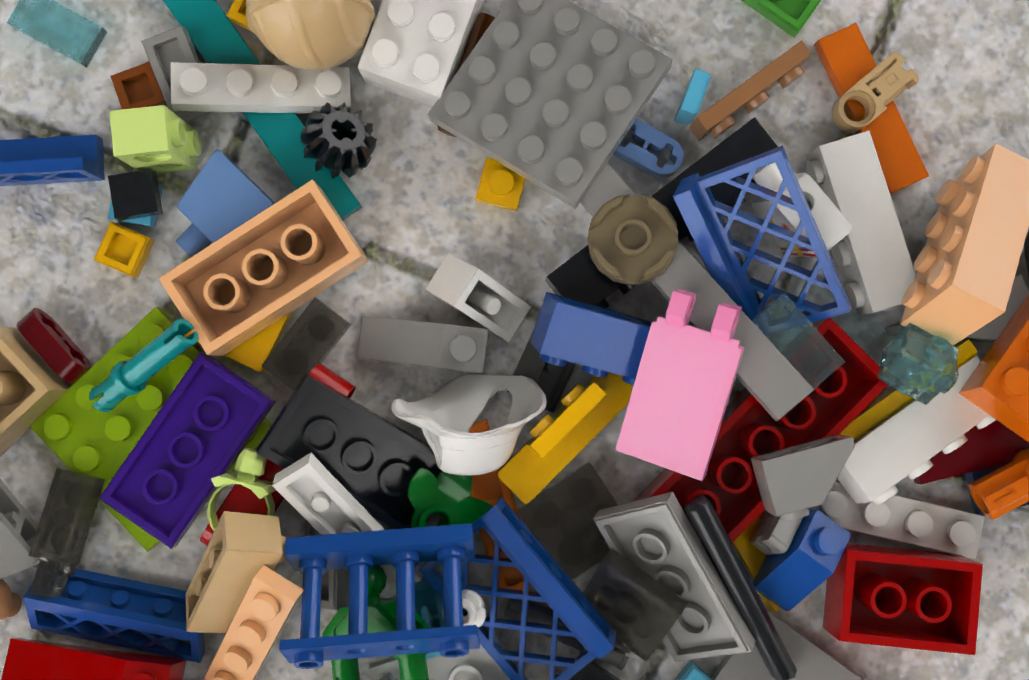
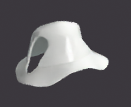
M467 374L451 380L438 391L414 402L394 399L391 409L396 417L421 427L423 435L426 437L435 455L437 466L443 472L456 475H481L495 471L506 463L513 452L523 425L541 414L546 407L547 401L542 389L529 377L521 375ZM498 391H509L512 394V406L506 425L494 430L470 433L471 427L482 414L488 401Z

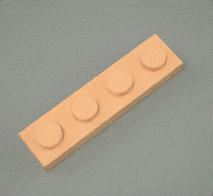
M263 565L253 578L204 680H255L304 590Z

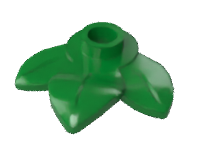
M420 467L413 475L408 486V498L414 508L411 518L412 528L426 527V519L431 514H438L440 517L439 523L436 526L473 523L486 512L491 504L484 500L470 497L472 475H456L441 471L435 477L429 470Z

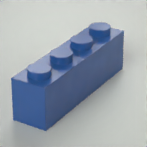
M546 292L530 343L541 354L540 359L547 363L565 367L567 361L580 364L583 371L598 377H607L608 372L622 375L624 382L634 386L652 321Z

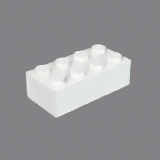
M382 0L357 67L364 82L433 107L436 101L441 99L444 90L457 73L477 16L481 13L485 0Z

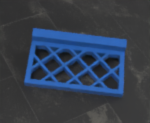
M783 145L700 177L699 173H696L681 180L673 198L711 277L738 306L742 307V311L765 336L851 312V303ZM775 162L783 179L777 192L751 182L756 169ZM749 172L746 180L738 177ZM725 182L740 188L741 192L734 207H730L716 201L709 187ZM785 188H787L790 197L783 195ZM746 191L772 201L764 220L738 210ZM777 204L797 211L800 222L795 232L769 222ZM722 215L729 217L727 223H725ZM734 219L759 229L752 246L732 238L729 229ZM803 228L805 229V232L808 237L800 235ZM764 232L789 241L781 259L757 249ZM795 244L815 252L817 261L812 271L787 261ZM740 254H743V255L746 256L745 261H743V259H742V257H741ZM751 259L776 268L769 284L750 277L747 267ZM820 268H822L825 276L818 274ZM782 271L806 280L799 296L774 287ZM812 283L831 290L835 302L820 306L805 300V297ZM758 292L763 293L762 298H760ZM769 296L792 305L793 307L789 315L770 320L764 307Z
M502 497L472 523L473 534L483 527L495 541L494 556L475 554V558H466L462 562V590L468 589L479 595L491 596L490 617H486L483 625L477 627L480 644L510 680H528L524 676L525 662L550 665L549 680H569L596 657L601 659L614 649L617 632ZM501 550L508 558L501 557ZM438 561L425 562L418 570L443 599V578L434 569L439 563ZM469 562L493 565L492 587L468 584ZM500 566L518 568L524 576L523 590L499 588ZM530 584L537 592L530 591ZM498 597L522 599L521 621L497 618ZM529 600L546 602L553 610V625L528 622ZM463 608V616H466L468 612ZM559 618L566 626H559ZM483 626L489 627V633ZM496 628L520 630L519 651L503 650L495 641ZM527 631L552 634L551 654L527 653ZM558 635L576 637L586 650L576 658L557 656ZM513 661H518V667L513 663ZM556 666L564 667L555 674Z

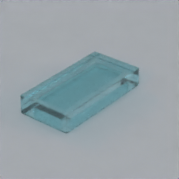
M20 0L7 22L16 30L86 68L107 34V31L100 25L54 0Z
M785 293L780 294L751 319L813 389L845 362Z

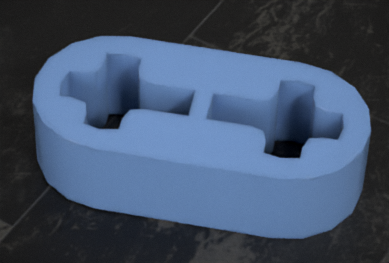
M636 119L630 128L634 131L632 139L643 145V147L641 148L629 142L626 147L619 145L613 155L658 179H665L674 175L684 159L680 143L641 120ZM649 148L656 153H660L664 148L668 149L671 152L669 159L674 164L666 163L663 168L656 165L657 157L646 149Z

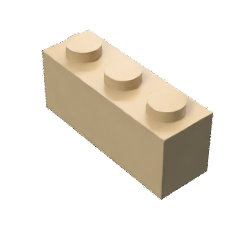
M223 512L186 592L187 632L226 634L253 578L263 565L274 571L277 564L283 563L285 559L286 537L281 535L279 516Z

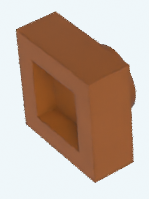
M150 62L110 76L122 109L159 105L168 107Z

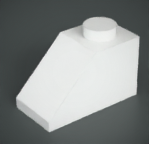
M450 253L447 254L425 289L508 343L531 306L479 268Z

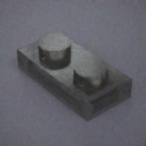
M314 297L261 366L294 391L305 373L309 374L318 363L324 361L352 324L320 299Z

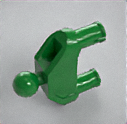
M380 565L373 566L368 571L367 633L396 631V598L380 599V593L384 590L387 580L384 569ZM349 605L343 606L338 610L323 631L322 637L348 635ZM415 612V629L429 628L426 622ZM428 653L393 655L394 658H398L400 680H429L426 654ZM358 658L331 660L333 680H360Z

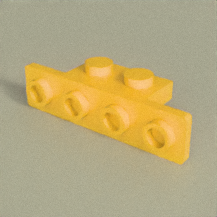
M608 372L607 377L594 375L584 386L579 382L576 383L560 399L564 406L553 417L548 413L545 414L529 430L533 437L497 472L498 478L524 504L530 503L629 403L633 385L624 382L622 375Z

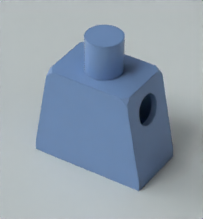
M217 149L178 202L177 208L192 224L175 241L186 253L194 256L205 249L211 242H216L275 204V202L229 157Z

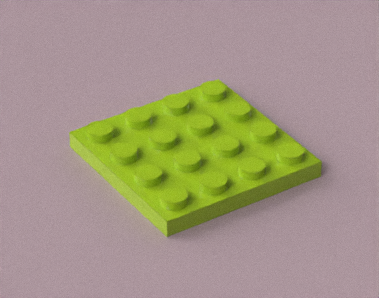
M155 307L79 378L66 393L29 426L147 552L154 549L160 541L102 502L99 497L198 354L203 351L196 344L189 347L147 381L144 390L137 395L136 393L129 395L110 412L99 411L92 405L104 395L103 393L94 400L89 399V393L91 389L110 376L112 368L117 363L130 360L171 326L174 320L160 307ZM266 417L244 449L251 448L257 450V447L272 426ZM238 458L236 459V461L234 462V464L228 472L236 471L234 468Z

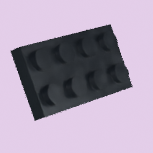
M305 373L257 447V454L283 468H287L304 456L312 453L372 517L394 529L412 528L411 518L414 508L408 498V486L416 471L423 467L433 473L435 477L442 471L437 466L435 455L429 444L308 373Z

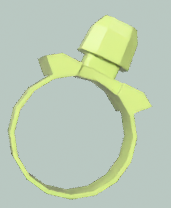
M246 448L240 453L234 468L238 473L231 471L211 478L215 487L221 486L213 493L208 503L207 517L214 531L219 523L216 515V502L221 492L230 484H241L251 489L259 499L264 497L268 507L267 515L274 516L275 503L271 493L275 492L276 489L272 486L273 482L258 479L259 476L264 475L266 458L257 454V450Z

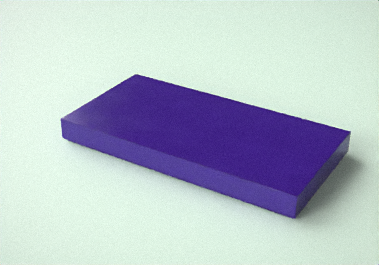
M200 352L99 499L170 549L176 547L217 487L214 486L211 478L228 473L276 401L210 355Z

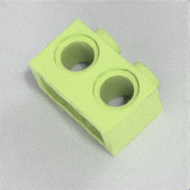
M165 105L109 111L114 157L138 170L153 169L157 174L197 169L196 156L201 154L199 135L196 130H193V127Z

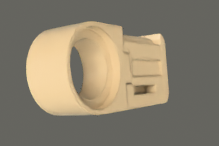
M894 52L836 100L832 107V119L835 125L846 132L861 130L887 109L886 106L904 90H909L919 82L918 74L912 68L906 71L901 66L905 63V59L899 53ZM847 100H857L864 106L865 116L862 121L855 122L846 117L844 104Z

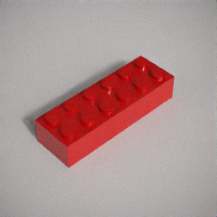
M831 318L809 323L780 353L814 390L782 418L775 421L745 387L726 407L705 478L700 481L665 468L633 501L673 492L687 516L685 504L696 496L703 495L711 501L733 543L764 511L750 458L829 436L839 435L893 379Z

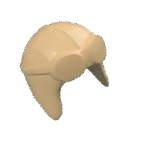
M246 0V19L249 29L258 36L264 46L280 61L300 69L327 71L350 60L365 48L375 22L374 7L371 4V0Z

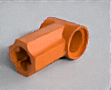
M1029 448L1017 453L1012 462L968 484L971 497L988 519L994 520L1029 502Z

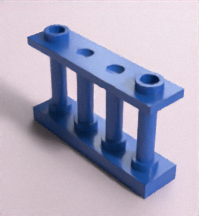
M472 523L286 538L285 557L295 572L303 574L302 589L304 590L302 592L300 639L280 640L279 651L290 664L294 663V667L314 669L322 667L324 661L429 652H440V655L443 657H462L469 654V649H480L477 625L463 626L461 563L466 558H475V540ZM438 561V563L442 564L444 627L415 629L414 567L419 565V562ZM391 564L396 568V631L367 633L368 571L373 566ZM345 568L349 571L348 635L320 637L322 574L326 573L327 569Z

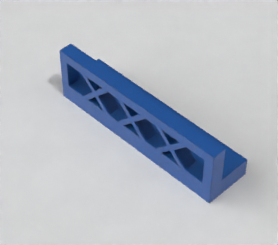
M97 135L0 140V186L105 180L103 138Z
M45 562L23 596L31 629L201 663L205 654L204 633L187 632L186 630L187 591ZM44 612L53 613L55 616L45 615ZM133 630L140 631L142 634L135 633ZM175 639L190 641V644L178 642Z

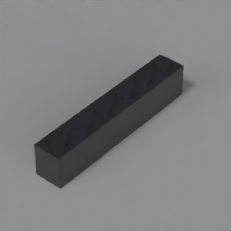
M755 117L651 196L666 206L675 219L679 241L686 236L691 243L694 241L673 198L683 178L699 173L701 177L778 147ZM749 172L738 177L746 180ZM725 182L709 187L716 201L730 207H734L741 192L740 188ZM743 198L741 204H743L746 201L745 198ZM588 245L550 273L545 280L556 295L602 308L610 306L605 298L618 288L624 295L636 286L614 282L602 274L590 257Z

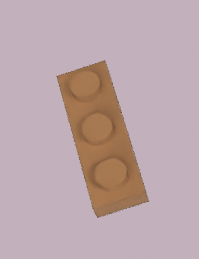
M801 40L697 116L689 129L698 141L710 133L714 138L719 137L736 123L732 117L745 108L750 114L770 98L767 91L779 83L784 89L804 73L801 66L812 53Z

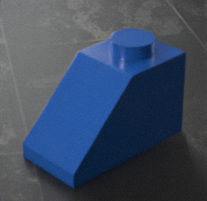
M809 510V515L803 517L788 550L781 554L766 555L753 581L756 591L783 610L790 611L834 573L851 537V533L819 510Z

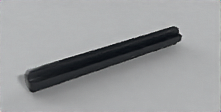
M703 495L696 496L685 504V512L756 641L755 646L768 671L775 680L795 678L797 669L711 501Z

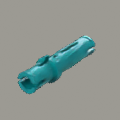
M177 319L130 360L117 363L112 368L110 376L91 389L89 393L90 400L96 399L102 393L104 394L92 405L99 411L110 412L129 395H134L135 393L137 395L144 390L147 381L186 349L197 343V332H193L187 338H184L188 332L194 329V326L184 319Z

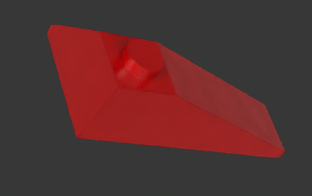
M14 637L10 639L1 680H183L187 660Z

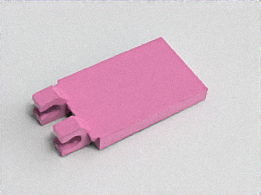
M678 289L672 292L666 311V318L658 316L657 320L651 323L615 450L702 481L706 476L745 348L739 346V340L733 339L742 307L727 302L719 304L710 332L688 325L697 294Z

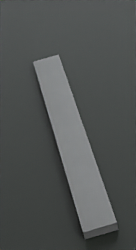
M607 163L580 203L594 216L603 204L617 196L637 195ZM679 241L673 262L664 274L651 281L668 301H670L673 290L683 289L696 293L697 297L689 325L710 332L718 305L723 302L737 305ZM741 310L733 339L739 340V346L745 348L736 377L772 418L778 421L814 389Z

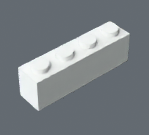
M870 131L818 146L806 155L808 159L806 162V173L812 177L854 227L848 235L832 247V254L836 264L840 268L843 267L848 283L845 285V292L853 309L856 308L857 314L860 316L901 305L906 290L915 280L916 272L913 269V263Z
M978 356L970 359L854 441L855 447L837 479L856 504L873 501L875 505H879L887 501L899 491L895 486L906 476L910 480L919 477L933 466L929 460L940 451L948 454L956 450L968 440L964 435L974 426L982 429L996 420L959 394L981 362Z

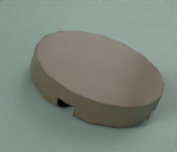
M629 194L617 196L599 208L591 219L587 237L589 254L597 269L612 281L627 285L649 283L664 274L675 258L679 241L677 223L666 206L653 197L641 195V197L629 196Z

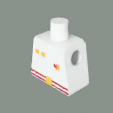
M776 163L756 169L753 176L756 184L775 192L778 191L783 180ZM805 172L796 173L797 180L829 251L848 235L854 227L810 175ZM785 188L783 195L790 197L787 188ZM757 196L751 202L752 208L760 219L764 220L772 201ZM777 204L769 222L795 232L800 218L797 211ZM803 228L800 235L808 237L805 232V229ZM771 234L784 253L789 241ZM795 244L790 256L817 258L814 251Z

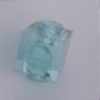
M910 322L883 349L878 379L894 387L900 393L927 405L940 392L947 393L956 383L959 376V371L956 369L958 348L952 346L946 339L934 336Z

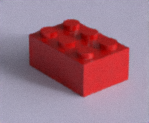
M847 543L834 573L827 578L823 628L842 642L975 655L983 564L957 554Z

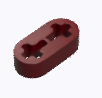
M33 308L17 322V328L22 336L63 380L75 383L92 367L85 354L58 323L41 309Z

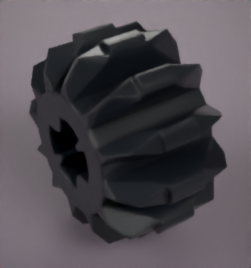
M327 102L321 107L319 112L313 111L308 116L305 123L306 127L303 128L300 135V142L306 145L303 150L304 158L317 160L315 172L325 167L330 170L332 179L339 176L341 171L350 179L357 173L358 169L363 170V168L368 166L372 159L371 154L376 148L377 139L371 136L373 123L360 121L362 110L352 114L347 111L345 102L339 105L337 110Z

